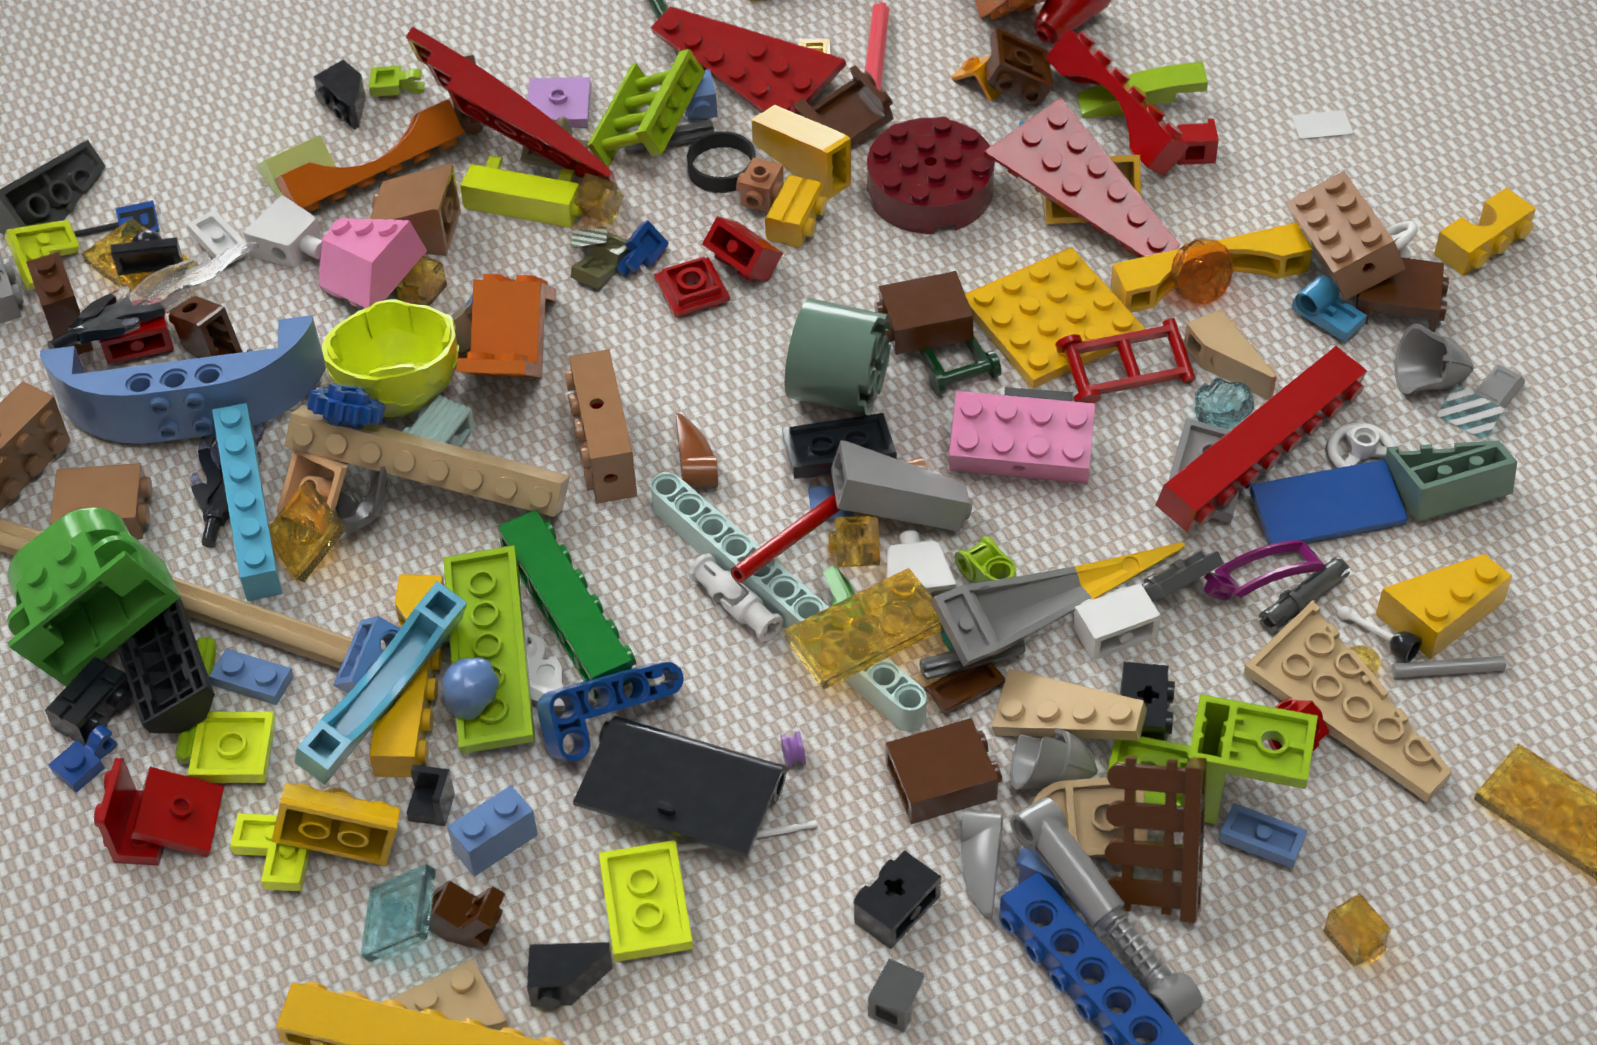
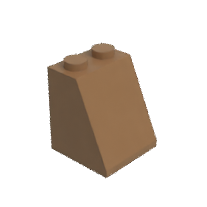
M444 164L382 181L379 193L373 196L371 216L366 218L410 220L427 250L425 254L447 256L461 212L453 164Z

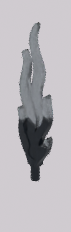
M245 243L226 249L207 265L205 264L210 260L208 251H203L195 258L151 274L131 293L129 285H123L112 293L90 303L80 313L75 322L68 326L69 331L47 343L49 349L69 347L75 343L83 345L88 342L114 338L140 328V322L166 315L192 297L191 287L215 279L234 258L243 253L259 249V243Z

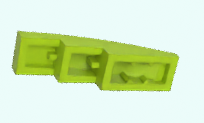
M1203 61L1167 65L1128 74L1130 77L1128 83L1131 86H1137L1148 96L1145 100L1148 104L1175 103L1176 93L1205 92L1208 88V79ZM1096 85L1078 92V102L1082 118L1124 115L1116 98L1104 86Z

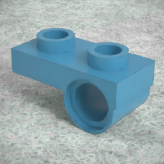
M1324 275L1317 276L1295 296L1292 302V310L1343 342H1346L1366 323L1367 315L1340 299L1337 285L1333 280Z

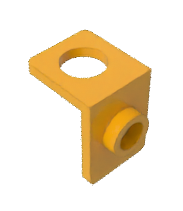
M973 56L961 64L962 67L951 76L953 81L975 76L989 100H994L1002 93L997 88H991L987 82L985 63L990 56L982 58Z

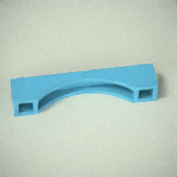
M247 403L212 409L239 576L246 599L251 601L283 594L263 494L254 427Z
M437 581L416 605L393 640L368 672L329 713L319 720L297 746L294 763L325 785L461 622L467 602Z

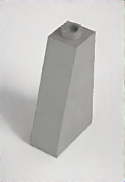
M840 441L831 467L837 509L957 532L960 531L964 519L970 517L973 503L972 499L968 497L965 483L859 445Z

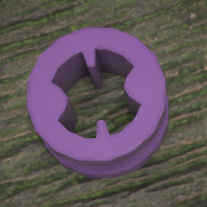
M794 732L792 737H787L786 734L780 735L783 757L787 768H791L795 762L800 763V765H806L805 750L800 732Z

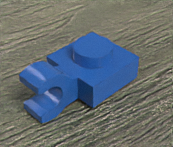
M648 220L642 222L625 243L631 252L617 264L616 269L626 277L630 271L636 272L642 264L645 267L654 264L669 242Z
M101 724L90 733L85 745L76 740L48 766L54 775L77 793L105 768L100 759L112 752L118 744L111 738L112 732Z

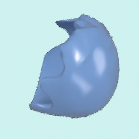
M462 658L447 668L441 684L442 697L446 710L453 716L466 720L474 719L483 711L486 705L495 701L499 679L493 672L494 668L489 660Z

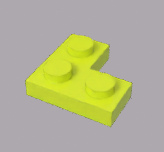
M69 220L7 229L4 236L27 290L35 289L26 263L27 261L59 252L60 256L75 254L80 247Z
M238 813L230 844L232 853L235 855L266 856L261 878L264 890L302 891L311 850L272 842L277 815Z

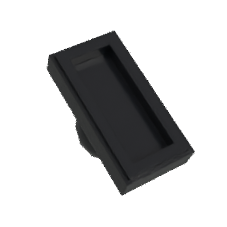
M145 229L138 232L133 237L132 242L111 245V255L118 276L184 268V259L177 237L162 239L157 232Z

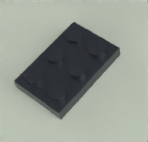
M884 413L782 428L783 441L794 479L830 474L841 440L897 459V452Z

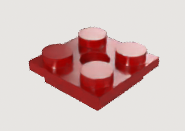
M704 256L662 269V272L654 274V279L675 318L679 316L686 317L692 312L708 307H718L722 303L730 301V295L709 257L705 258ZM694 282L695 285H687V283Z

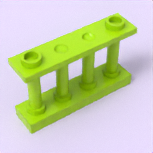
M690 49L680 51L671 69L668 71L645 76L637 63L630 66L587 144L593 155L604 165L609 167L619 148L640 143L644 144L652 157L663 154L705 74V71ZM661 85L659 90L649 92L652 87ZM651 105L647 111L639 112L641 107ZM639 126L637 131L627 133L629 128Z

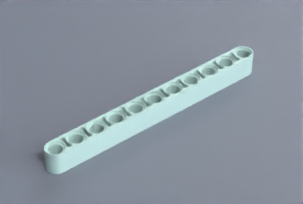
M665 472L656 475L652 479L650 485L655 514L701 555L710 553L716 559V564L724 571H731L732 567L760 548L674 473ZM775 559L742 583L763 600V605L773 614L778 613L784 619L782 626L896 727L907 732L922 728L926 721L927 696L925 690Z

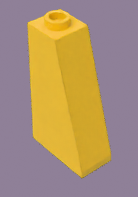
M776 105L758 114L751 120L753 143L777 162L783 164L794 175L804 178L805 181L810 179L821 182L824 188V196L827 197V200L851 185V138L847 135Z

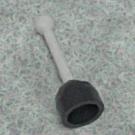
M1342 606L1338 610L1340 619H1349L1389 641L1391 653L1402 662H1411L1417 655L1422 644V638L1407 631L1392 635L1353 614L1348 606Z

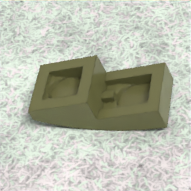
M608 232L606 243L591 245L590 255L572 266L570 278L596 289L600 288L618 272L616 269L617 264L631 252L625 245L627 240Z

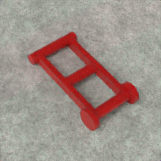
M1175 318L1164 320L1162 322L1163 326L1088 341H1082L1081 336L1078 334L1068 335L1059 339L1055 343L1057 352L1066 354L1078 394L1073 397L1074 402L1096 403L1101 399V394L1176 379H1182L1184 384L1195 381L1196 377ZM1167 337L1178 368L1141 375L1130 344ZM1117 347L1127 378L1090 385L1080 354Z

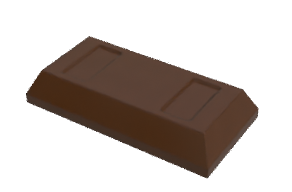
M993 663L948 674L924 687V690L944 715H947L1005 683L1006 678Z

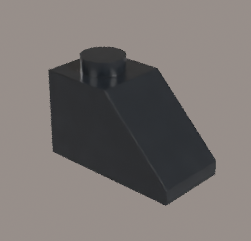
M610 942L529 944L527 990L531 1007L551 1010L560 1006L573 1005L613 969Z

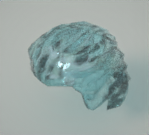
M1215 377L1209 385L1204 383L1193 397L1197 420L1224 429L1236 427L1254 409L1253 394L1249 386L1244 382H1227Z

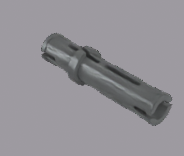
M1340 557L1332 558L1325 564L1322 571L1314 572L1292 590L1287 589L1281 593L1279 600L1259 614V618H1261L1260 623L1269 632L1277 631L1293 617L1295 618L1312 600H1317L1335 584L1349 576L1350 571L1347 570L1349 566Z

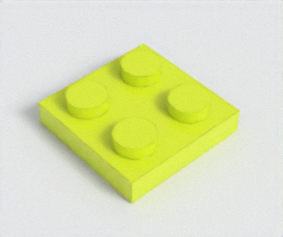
M209 712L207 718L198 723L196 727L188 777L211 783H266L276 724L274 712Z

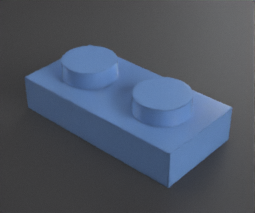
M230 649L224 651L209 675L211 685L275 705L278 704L294 677L292 669Z
M1233 803L1220 832L1219 841L1293 869L1306 839L1307 830Z

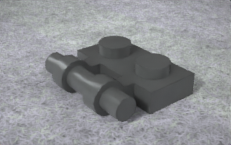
M1200 550L1183 560L1178 559L1171 563L1169 568L1160 573L1148 576L1144 579L1142 586L1150 599L1155 601L1171 595L1220 567L1224 562L1218 551L1204 555L1203 551Z

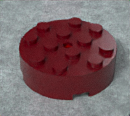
M944 116L917 118L891 125L890 128L875 139L867 156V192L872 199L873 209L891 225L920 234H935V227L954 225L955 230L970 225L985 213L993 197L995 161L992 162L983 156L984 151L990 147L989 143L976 129Z

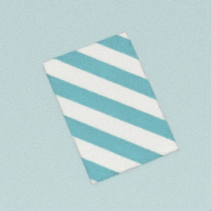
M1455 384L1436 416L1486 441L1505 408Z

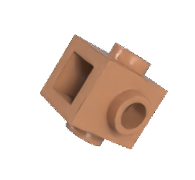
M753 157L745 173H740L737 180L736 189L740 192L741 206L769 212L784 184L783 164Z

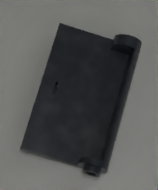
M614 716L610 722L605 721L599 735L600 744L576 793L573 805L747 858L770 802H777L781 795L786 779L787 766Z

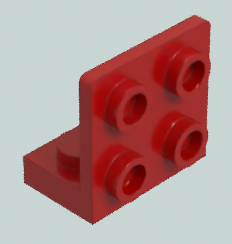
M115 758L112 770L107 771L105 774V793L102 803L97 804L95 808L94 824L99 828L103 837L104 847L108 848L114 863L159 866L164 846L131 838L142 790H136L124 758Z

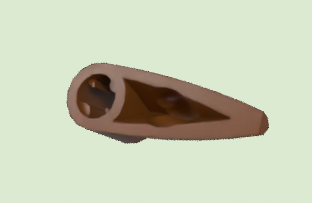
M676 413L682 480L691 488L718 487L717 459L708 441L690 420L682 414Z

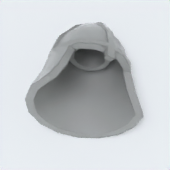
M1414 323L1407 328L1401 337L1395 358V379L1397 387L1402 393L1410 394L1424 390L1449 389L1454 387L1455 384L1465 381L1474 370L1470 357L1455 341L1439 335L1421 324Z
M1055 728V733L1057 734L1054 738L1044 736L1042 739L1021 734L1018 737L1011 763L1012 786L1016 790L1044 789L1050 784L1059 781L1093 778L1098 771L1094 757L1081 739L1066 730Z

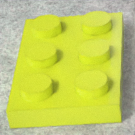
M676 840L599 852L614 962L692 950L693 941Z

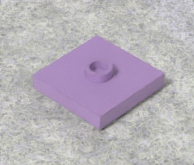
M590 77L529 78L528 101L555 122L558 117L563 116L567 118L571 127H588L591 95Z

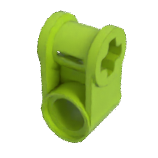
M989 536L979 539V544L967 551L961 549L954 555L959 571L972 583L1016 577L1015 563L1004 554Z

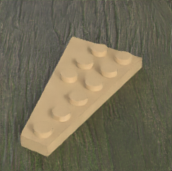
M1312 600L1245 665L1244 674L1282 701L1290 698L1313 701L1323 714V720L1330 731L1328 734L1427 803L1450 779L1452 770L1427 739L1415 732L1408 723L1409 717L1401 708L1397 709L1389 700L1388 691L1358 654L1347 648L1339 638L1340 632L1332 623L1328 624L1320 614L1319 606Z

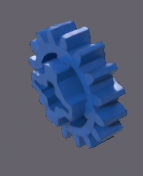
M336 383L329 384V388L310 389L307 409L312 410L314 414L323 415V418L328 420V424L354 429H362L363 425L369 426V423L374 425L382 423L386 406H384V403L378 402V399L369 398L370 394L364 393L365 389Z

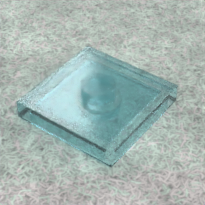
M425 864L370 887L360 957L372 962L427 940L436 869Z

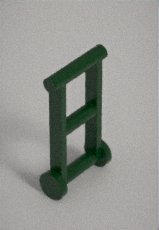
M974 336V340L964 342L977 362L945 372L931 350L933 348L919 350L930 368L929 380L937 396L945 394V386L989 373L992 378L1001 376V364L995 351L984 352Z

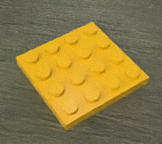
M1072 247L965 294L973 313L974 321L1032 389L1071 372L1066 354L1057 352L1055 343L1059 339L1068 335L1078 334L1081 336L1082 341H1088L1146 329ZM1117 347L1082 353L1080 356L1083 365H1086L1118 349Z

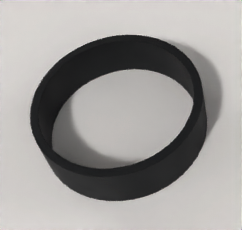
M718 131L705 134L696 139L690 145L687 152L688 175L691 181L699 188L713 193L736 191L738 177L740 173H745L748 166L741 172L731 176L714 177L698 171L693 166V162L703 152L721 147L737 149L745 153L752 160L753 157L756 158V151L753 144L746 137L734 132Z

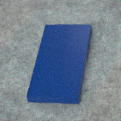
M1385 459L1251 484L1249 489L1268 545L1290 540H1301L1306 544L1402 526L1406 525L1408 520Z

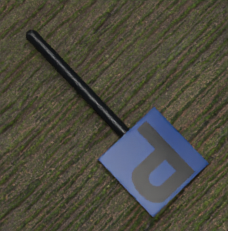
M154 201L115 208L118 222L74 231L76 237L119 228L121 239L124 240L133 238L138 232L145 229L158 233L160 230Z

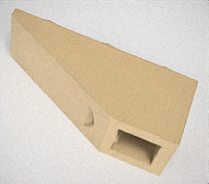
M1221 309L1186 323L1184 346L1201 368L1267 400L1273 397L1277 380L1275 370L1270 364H1266L1257 353L1254 344L1245 339L1233 320H1229Z

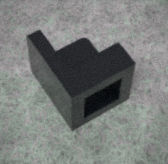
M413 765L411 776L414 790L406 812L408 821L445 826L455 796L450 770Z

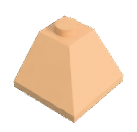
M294 449L276 512L323 535H328L348 463Z

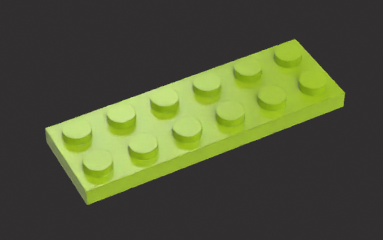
M515 546L443 557L445 587L467 602L463 619L449 635L452 665L462 658L487 659L491 662V666L494 668L493 672L499 679L495 701L486 705L476 718L466 720L456 717L458 748L461 754L536 742L518 558Z

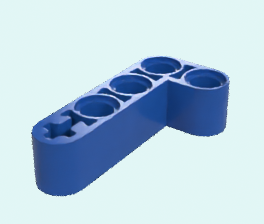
M672 662L649 663L543 694L537 704V713L549 755L559 761H579L585 758L591 747L585 719L677 693L684 681L681 668ZM664 674V681H661L660 684L650 685L648 679L658 678ZM626 679L633 686V691L629 698L623 693V684ZM593 688L599 695L598 704L594 708L588 701L589 692ZM557 698H560L565 705V710L561 717H558L554 712L553 706ZM568 734L574 741L573 749L569 754L563 749V740Z

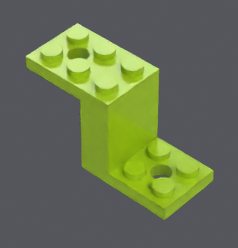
M1200 694L1190 746L1141 736L1140 740H1114L1108 771L1115 763H1126L1127 755L1137 756V764L1166 766L1168 759L1178 760V767L1186 768L1191 757L1207 758L1205 823L1216 825L1226 774L1306 789L1318 716ZM1268 739L1276 740L1282 745V748L1279 750H1269L1263 746L1262 742ZM1144 791L1145 803L1165 805V793ZM1177 794L1176 806H1184L1185 794Z

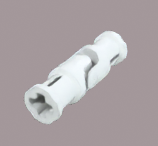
M710 553L702 554L692 563L688 571V577L694 582L699 581L708 589V595L716 602L721 603L723 608L738 622L747 624L756 632V637L761 642L770 641L779 633L784 623L782 616L778 613L773 614L763 605V600L746 585L736 582L731 575V571H724L716 564V559Z

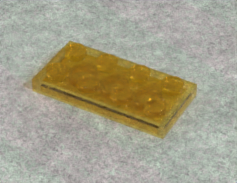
M907 568L784 629V638L821 688L825 690L934 635L944 628L930 603L933 597L910 568Z
M1518 743L1476 791L1474 801L1597 880V793Z

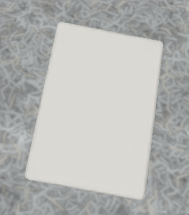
M1345 110L1292 115L1300 139L1353 134Z

